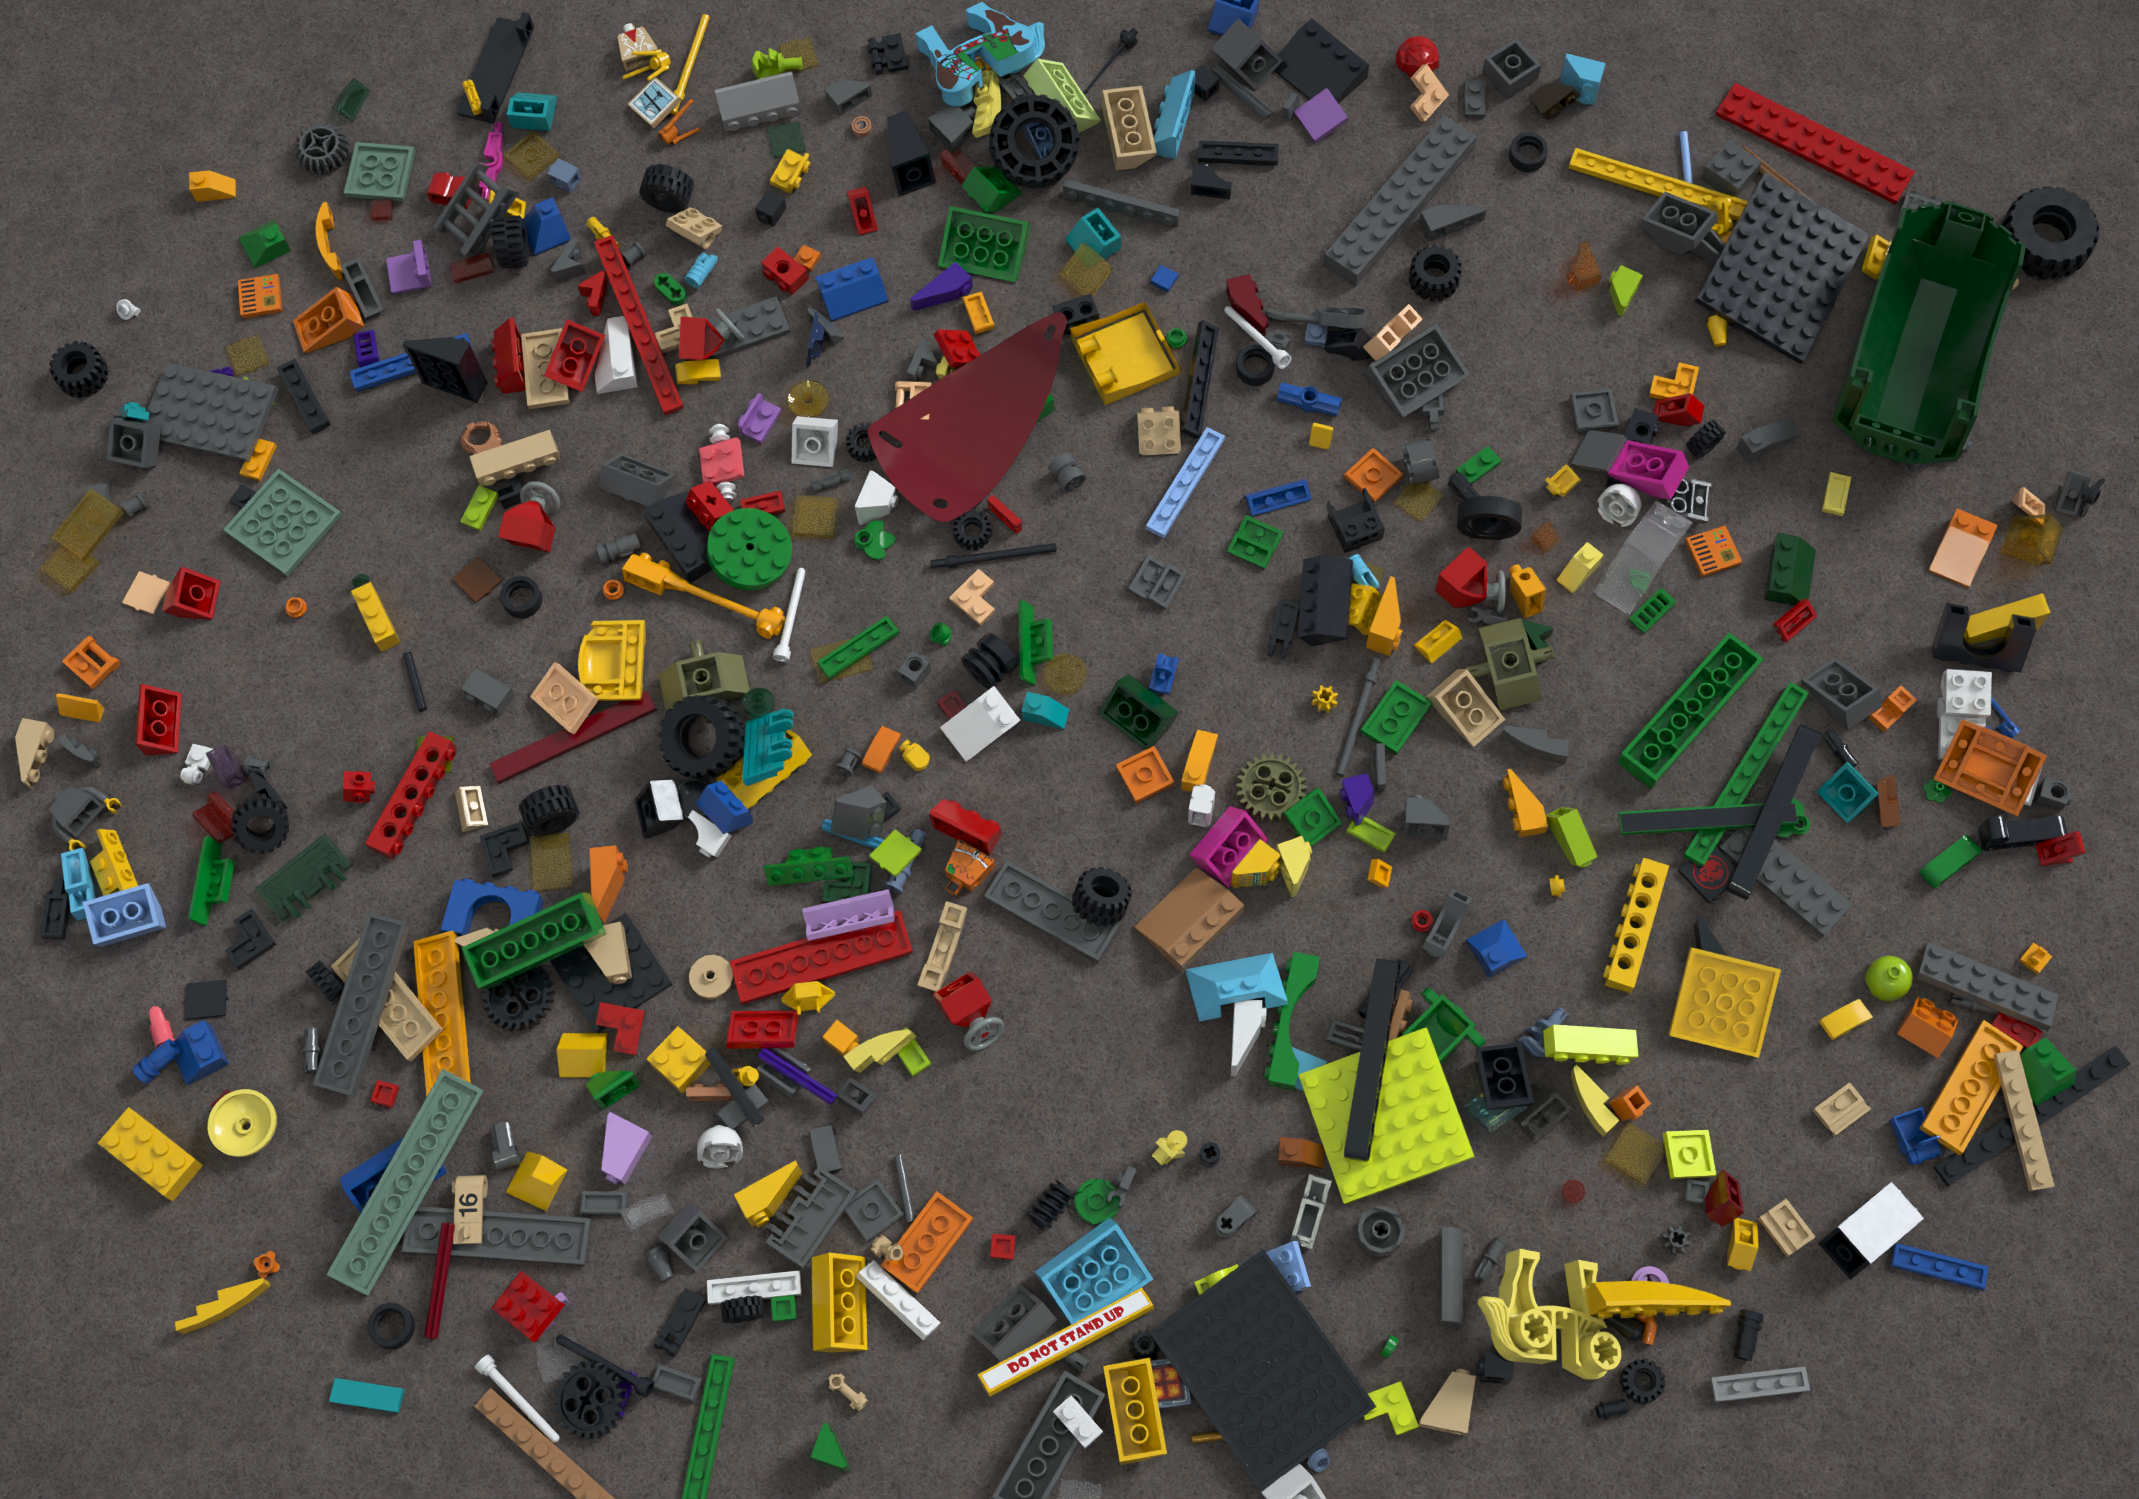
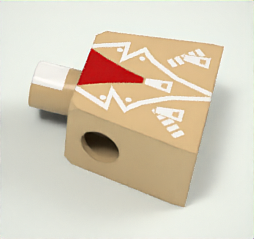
M631 23L624 25V33L618 35V42L624 69L627 72L650 64V59L653 56L632 55V51H656L658 48L644 27L635 29Z

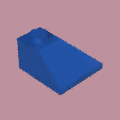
M553 197L535 204L523 218L528 243L534 256L563 245L571 239Z
M1504 919L1466 939L1467 944L1488 978L1528 957Z

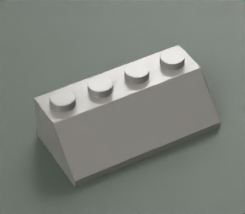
M792 71L715 90L725 132L736 131L746 126H756L767 121L774 122L779 118L794 117L802 113Z

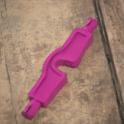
M501 122L494 123L493 132H489L484 150L485 159L494 160L492 163H486L489 168L485 174L495 183L497 175L502 170L504 158L501 153L504 136L501 133L503 126ZM480 181L481 197L488 202L490 188Z

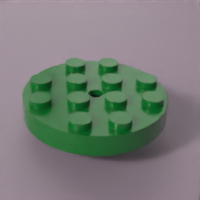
M753 508L737 509L723 515L713 525L707 541V559L714 573L726 584L741 590H760L775 584L785 574L792 556V542L785 526L773 515Z

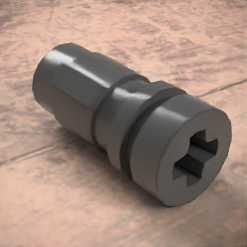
M633 533L617 538L612 542L606 541L603 545L601 543L597 544L595 549L601 564L604 565L609 563V560L615 561V558L619 556L624 558L634 554L633 551L641 549L636 534Z

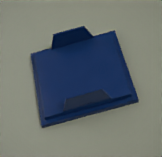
M817 312L814 313L806 367L811 365L812 358L821 356L822 343L818 341L823 340L825 327L817 323Z

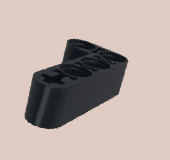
M1996 816L1986 819L1978 828L1984 851H1990V848L1991 850L2012 848L2011 846L2013 848L2034 846L2033 843L2037 845L2068 834L2063 816L2006 822L2003 816Z

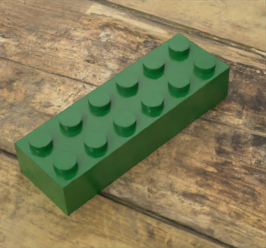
M581 892L461 948L477 988L489 989L607 934L591 895Z

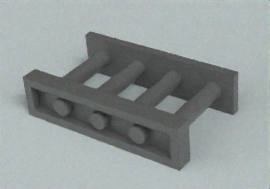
M477 161L469 168L468 174L443 213L437 218V222L433 227L435 230L448 232L449 230L464 243L460 251L465 256L473 258L479 256L490 239L494 218L504 217L519 194L513 187L506 185L500 187L485 174L489 166ZM480 181L496 193L491 204L474 191ZM469 198L473 199L485 210L480 221L464 208ZM459 214L474 226V230L469 237L453 224Z

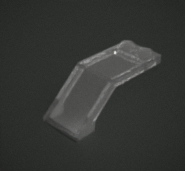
M1655 501L1624 542L1593 593L1630 615L1641 601L1642 596L1663 563L1693 522L1660 502Z

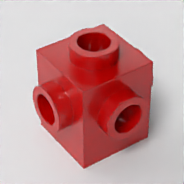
M344 771L343 802L370 803V794H375V781H371V772Z

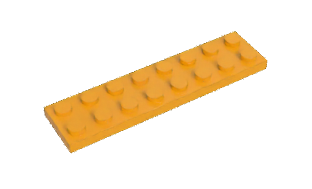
M454 931L413 941L418 1000L443 1029L423 1049L426 1097L442 1069L471 1083L458 944L455 943L457 933Z

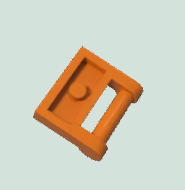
M91 636L86 637L61 661L92 689L121 665V662L116 657L112 658L97 645L96 640ZM91 650L105 664L100 667L85 652Z

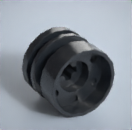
M989 632L977 642L978 649L972 647L968 650L969 654L966 653L961 657V662L970 675L987 689H991L993 686L996 687L997 682L999 683L1003 680L1001 672L1009 674L1018 665V660L1012 650L1000 638Z

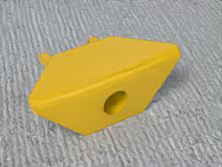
M818 981L797 983L784 994L781 1001L783 1004L796 1010L798 1015H801V1011L816 1009L817 1013H821L820 1009L835 996V991Z

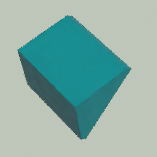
M1848 762L1817 791L1847 824L1869 807L1879 794Z

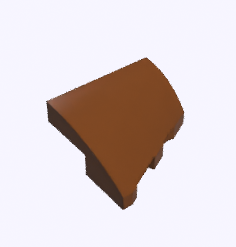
M1889 775L1877 782L1882 827L1900 826L1895 775Z

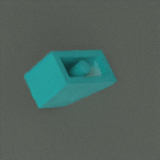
M1027 692L1022 707V720L1064 730L1069 708L1048 696Z

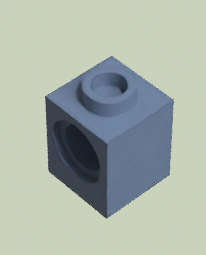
M559 158L549 167L547 173L551 184L569 193H572L582 179L577 167Z

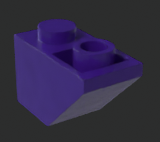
M1367 773L1342 779V789H1339L1342 802L1346 801L1347 804L1345 807L1349 819H1353L1355 826L1360 825L1374 803V790Z

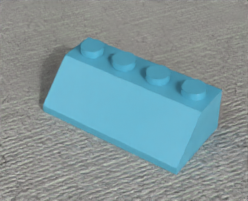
M1193 70L1172 77L1170 85H1166L1164 92L1166 99L1165 102H1161L1159 110L1161 116L1156 119L1154 127L1156 133L1155 135L1153 134L1157 151L1156 155L1176 159L1195 94V71Z

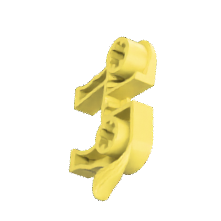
M1518 1249L1506 1253L1505 1272L1499 1287V1298L1482 1296L1478 1299V1305L1491 1329L1492 1341L1498 1353L1503 1358L1512 1362L1545 1364L1556 1361V1329H1560L1562 1368L1583 1379L1594 1380L1603 1377L1608 1370L1617 1367L1621 1360L1619 1342L1612 1334L1600 1331L1607 1328L1603 1319H1599L1598 1315H1589L1585 1287L1596 1282L1598 1263L1576 1260L1564 1264L1570 1308L1537 1306L1533 1294L1532 1280L1535 1267L1540 1260V1252Z

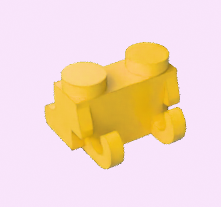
M1729 197L1712 198L1708 202L1701 203V206L1717 212L1718 221L1712 227L1716 234H1722L1732 228V220L1728 215V209L1731 208Z

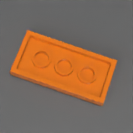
M936 1191L897 1244L903 1250L901 1259L889 1261L886 1258L881 1267L919 1294L974 1218Z

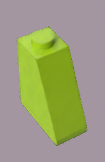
M1561 807L1546 814L1547 824L1570 864L1580 868L1592 864L1591 860L1597 858V854L1578 810Z

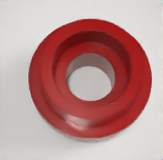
M1416 911L1412 915L1411 925L1418 932H1427L1433 926V917L1428 911ZM1423 918L1426 924L1421 925L1418 923V920Z

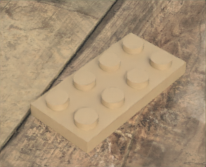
M562 328L521 334L527 406L529 409L570 404L568 386L544 377Z

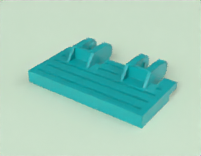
M783 708L746 721L742 779L746 786L777 776V772L784 770L783 761L789 760L792 757V750L790 749L793 742L785 738V732L793 728L792 719L794 713L792 710Z

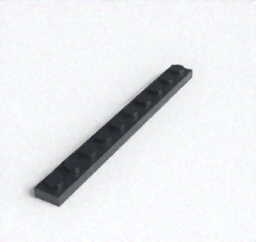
M2117 1045L2078 1070L2074 1085L2038 1106L2033 1104L2038 1125H2041L2131 1064ZM2010 1117L1970 1142L1961 1155L1954 1153L1933 1167L1947 1187L2016 1141Z

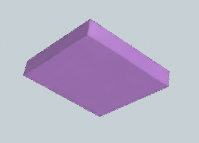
M1328 88L1294 111L1315 143L1349 120Z

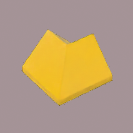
M527 1151L506 1193L547 1211L568 1170L543 1155Z

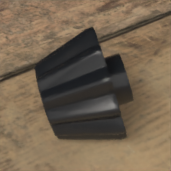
M1139 1330L1137 1334L1132 1335V1340L1129 1341L1131 1346L1129 1351L1133 1353L1134 1359L1150 1358L1151 1361L1152 1358L1157 1357V1352L1161 1350L1149 1333V1330L1144 1332ZM1142 1342L1149 1344L1147 1350L1141 1349L1140 1345Z

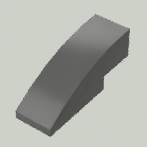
M358 257L340 265L365 319L384 311L360 258Z
M1503 726L1501 737L1516 748L1541 759L1566 763L1569 740L1547 738V730Z
M1313 1173L1309 1174L1290 1242L1297 1241L1300 1246L1313 1248L1332 1179Z

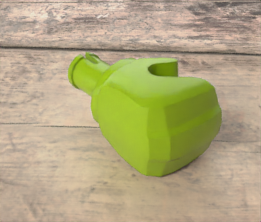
M770 48L768 49V55L756 51L752 58V69L757 80L783 74L785 70H803L802 57L784 59L782 53H778Z

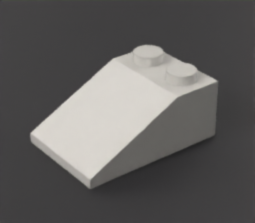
M993 686L942 725L940 729L967 762L1016 725L1020 719L995 686Z
M1245 1000L1235 1002L1231 1077L1237 1075L1260 1035L1261 1027L1265 1028L1266 1008H1262V1000Z

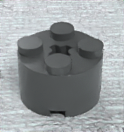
M1430 438L1401 445L1404 465L1407 467L1410 485L1440 478L1438 467H1435L1436 456Z
M1377 1206L1366 1211L1361 1216L1356 1229L1359 1247L1368 1255L1377 1258L1388 1257L1395 1253L1400 1247L1405 1234V1227L1398 1213L1385 1206ZM1379 1228L1383 1229L1384 1234L1382 1236L1377 1235Z

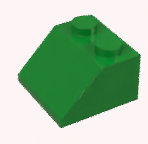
M973 167L961 185L967 191L966 194L979 204L981 210L987 213L998 212L1022 194L1010 180L1003 176V173L997 167Z
M2046 1037L2028 1047L2020 1055L2032 1103L2035 1106L2074 1085L2076 1069Z

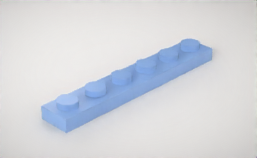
M1208 427L1205 429L1148 521L1146 530L1165 538L1225 441L1224 435Z

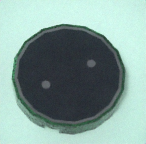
M693 778L685 780L678 785L680 807L683 808L685 820L692 821L688 818L692 810L707 818V815L696 805V802L706 786L710 785L708 782Z

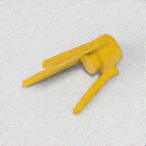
M661 49L656 51H632V55H653L650 59V65L623 75L622 79H627L650 69L657 70L647 78L650 81L663 71L669 70L670 58Z

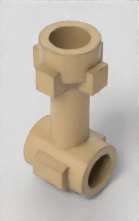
M883 1235L879 1238L877 1237L870 1248V1251L877 1257L881 1258L884 1255L889 1261H897L903 1256L902 1247L897 1243L891 1246L892 1242Z
M841 1373L839 1375L832 1374L828 1378L829 1388L833 1392L840 1391L851 1401L849 1406L854 1410L856 1408L860 1411L868 1402L865 1398L866 1395L862 1392L857 1394L845 1384V1377Z

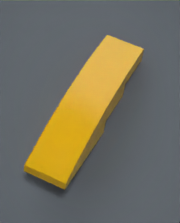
M261 1278L217 1291L219 1300L196 1306L197 1316L176 1321V1331L186 1334L231 1315L269 1288V1281Z

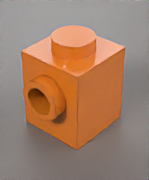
M1638 1085L1621 1091L1608 1102L1621 1121L1628 1119L1634 1121L1643 1115L1642 1111L1651 1104Z

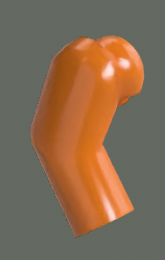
M1637 1313L1636 1319L1644 1322L1645 1325L1642 1342L1653 1345L1657 1330L1654 1316L1643 1317L1642 1313Z

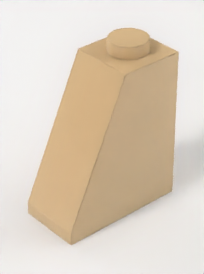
M621 922L603 925L607 935L584 946L610 983H625L627 979H632L625 929Z
M1457 1369L1456 1372L1452 1371L1420 1419L1419 1427L1465 1436L1468 1433L1476 1376L1470 1375L1471 1372L1468 1370Z

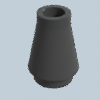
M661 1245L645 1253L647 1256L646 1261L661 1282L673 1277L667 1249L664 1250Z

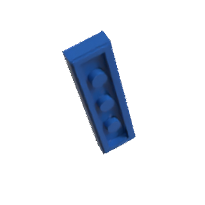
M1898 1243L1893 1244L1890 1267L1980 1290H1985L1989 1266Z

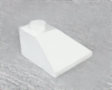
M871 470L855 504L856 515L860 525L890 514L892 507L896 508L899 500L896 487Z

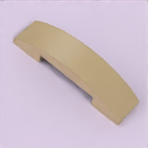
M946 901L939 921L940 925L927 963L924 964L918 986L932 991L941 989L957 948L968 908Z

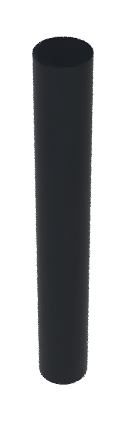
M406 652L403 654L417 707L421 712L427 710L412 653Z

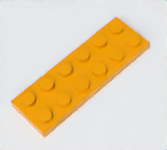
M1983 1020L1919 1129L1931 1137L1940 1135L1937 1141L1958 1155H1961L2001 1087L1993 1055L2019 1050L2020 1053L2023 1045Z

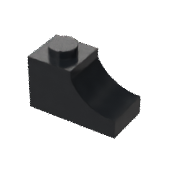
M1194 164L1191 195L1222 199L1231 198L1232 182L1218 177L1214 172V166Z
M1362 328L1330 331L1323 349L1328 353L1347 356L1353 361L1365 360L1370 358V354L1363 346L1371 337Z

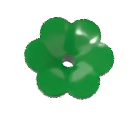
M1934 777L1930 778L1928 783L1923 785V790L1926 792V798L1929 801L1935 800L1937 803H1943L1951 795L1948 785L1934 780Z

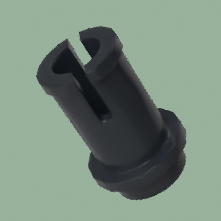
M1624 1399L1607 1403L1600 1401L1598 1405H1595L1598 1419H1603L1604 1421L1608 1420V1417L1628 1413L1627 1404Z

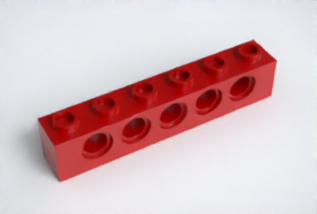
M430 731L427 733L365 842L370 850L392 860L401 853L405 838L411 835L414 829L413 824L423 814L425 803L433 796L438 780L444 777L447 764L456 755L457 748L451 740ZM438 756L436 761L430 762L432 757ZM428 774L425 780L419 781L421 776ZM417 793L414 799L409 800L411 794ZM402 812H407L403 818H398ZM396 830L394 836L388 837V834L391 831Z

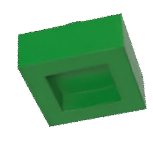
M795 1295L771 1298L773 1322L797 1320Z

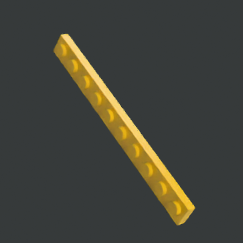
M1575 148L1568 168L1659 197L1664 192H1668L1700 206L1701 203L1708 202L1712 198L1729 197L1731 208L1728 209L1729 218L1738 221L1748 202Z

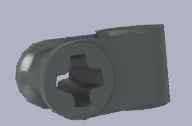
M1240 1195L1217 1218L1215 1232L1221 1238H1230L1242 1226L1246 1225L1258 1211ZM1222 1222L1224 1224L1229 1222L1230 1228L1222 1229Z

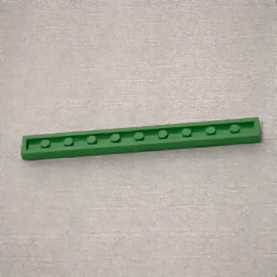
M1789 682L1714 806L1742 804L1809 694L1808 691ZM1726 829L1698 831L1683 857L1703 867Z

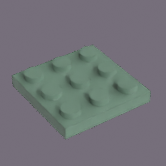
M356 142L344 190L345 196L348 198L404 202L416 152L414 147Z

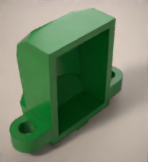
M1429 987L1421 993V996L1431 1006L1402 1034L1404 1036L1427 1027L1441 1065L1465 1040H1468L1476 1048L1482 1047L1486 1043L1485 1039L1475 1030L1476 1024L1464 1014V1011L1458 1005L1455 1006L1443 994L1439 997Z

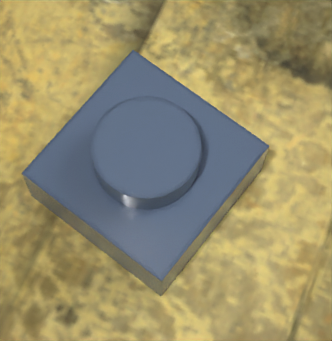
M1307 323L1304 344L1325 346L1328 326Z

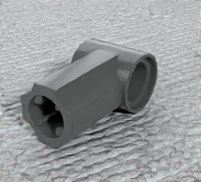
M500 1122L491 1126L490 1130L494 1145L493 1160L496 1169L502 1170L520 1165V1155L514 1143L511 1124L509 1122Z

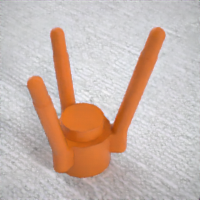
M689 100L672 120L658 132L660 138L667 145L671 142L676 145L679 141L700 131V128H696L677 137L679 132L674 126L677 120L693 103V100Z

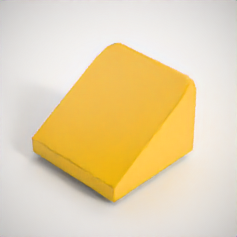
M1313 423L1309 445L1329 449L1333 427Z

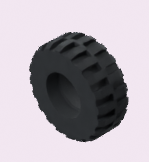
M1026 94L1024 97L1019 96L1014 98L1012 102L1006 103L995 116L990 129V154L997 169L1008 180H1012L1019 186H1028V188L1046 187L1051 183L1059 181L1071 169L1078 154L1080 135L1075 118L1071 116L1067 107H1063L1060 104V101L1050 99L1047 95L1040 94V96ZM1027 123H1041L1052 134L1053 147L1050 153L1042 159H1027L1017 150L1015 144L1016 134Z
M2052 186L2043 187V189L2034 188L2028 193L2021 194L2011 204L2001 223L2012 233L2011 238L2016 242L2021 241L2026 245L2021 270L2025 271L2029 276H2038L2039 279L2051 277L2059 279L2063 275L2069 276L2074 274L2076 270L2081 269L2098 242V231L2100 229L2098 220H2095L2096 214L2093 209H2090L2086 200H2082L2074 192H2068L2060 187L2052 188ZM2039 223L2052 225L2061 231L2065 241H2047L2036 233L2033 225Z

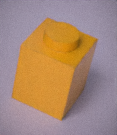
M838 1020L823 1035L824 1042L842 1056L859 1045L858 1036Z

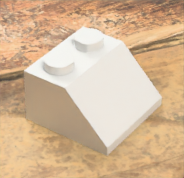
M797 416L792 424V464L833 467L838 435V420Z
M1300 1463L1261 1492L1265 1499H1326L1314 1478Z

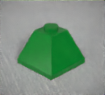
M275 220L238 237L254 268L291 251Z
M604 1071L591 1076L586 1086L604 1111L640 1087L641 1083L632 1071Z

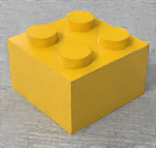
M679 1026L647 1057L649 1064L681 1094L686 1091V1087H690L711 1065L705 1056L706 1051Z

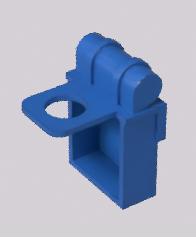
M1922 1107L1897 1115L1889 1120L1899 1141L1897 1144L1902 1154L1906 1155L1910 1165L1920 1164L1922 1161L1934 1159L1941 1155V1150L1937 1143L1940 1135L1931 1137L1919 1129L1926 1118Z

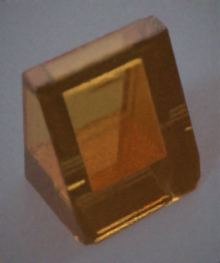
M1549 521L1535 530L1531 537V540L1545 554L1561 542L1559 535Z

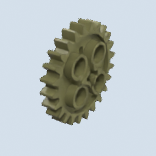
M1263 753L1261 760L1254 757V764L1247 761V769L1241 768L1240 773L1242 775L1237 776V781L1240 782L1236 784V789L1240 790L1237 792V798H1242L1240 806L1247 805L1245 808L1246 812L1253 811V818L1259 814L1261 815V821L1268 817L1269 822L1272 823L1273 817H1276L1281 822L1282 812L1306 795L1303 792L1307 791V786L1302 785L1306 783V777H1301L1303 774L1302 769L1296 771L1297 763L1290 765V757L1283 761L1282 754L1276 759L1273 753L1270 754V758H1266ZM1260 772H1267L1269 776L1262 778L1258 774ZM1281 778H1288L1290 782L1283 784L1279 780ZM1270 785H1274L1272 790L1268 789ZM1259 791L1263 796L1256 798L1252 793ZM1281 797L1284 799V802L1278 804L1273 799Z

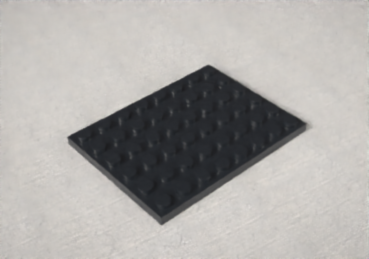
M1764 172L1694 302L1795 362L1802 364L1869 234Z
M1264 1249L1149 1332L1260 1492L1377 1407Z

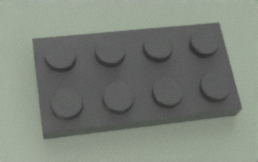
M777 296L726 313L727 318L744 335L745 339L740 341L731 332L730 336L726 340L724 339L720 348L712 354V357L716 359L790 333ZM717 316L708 321L715 327L722 320Z

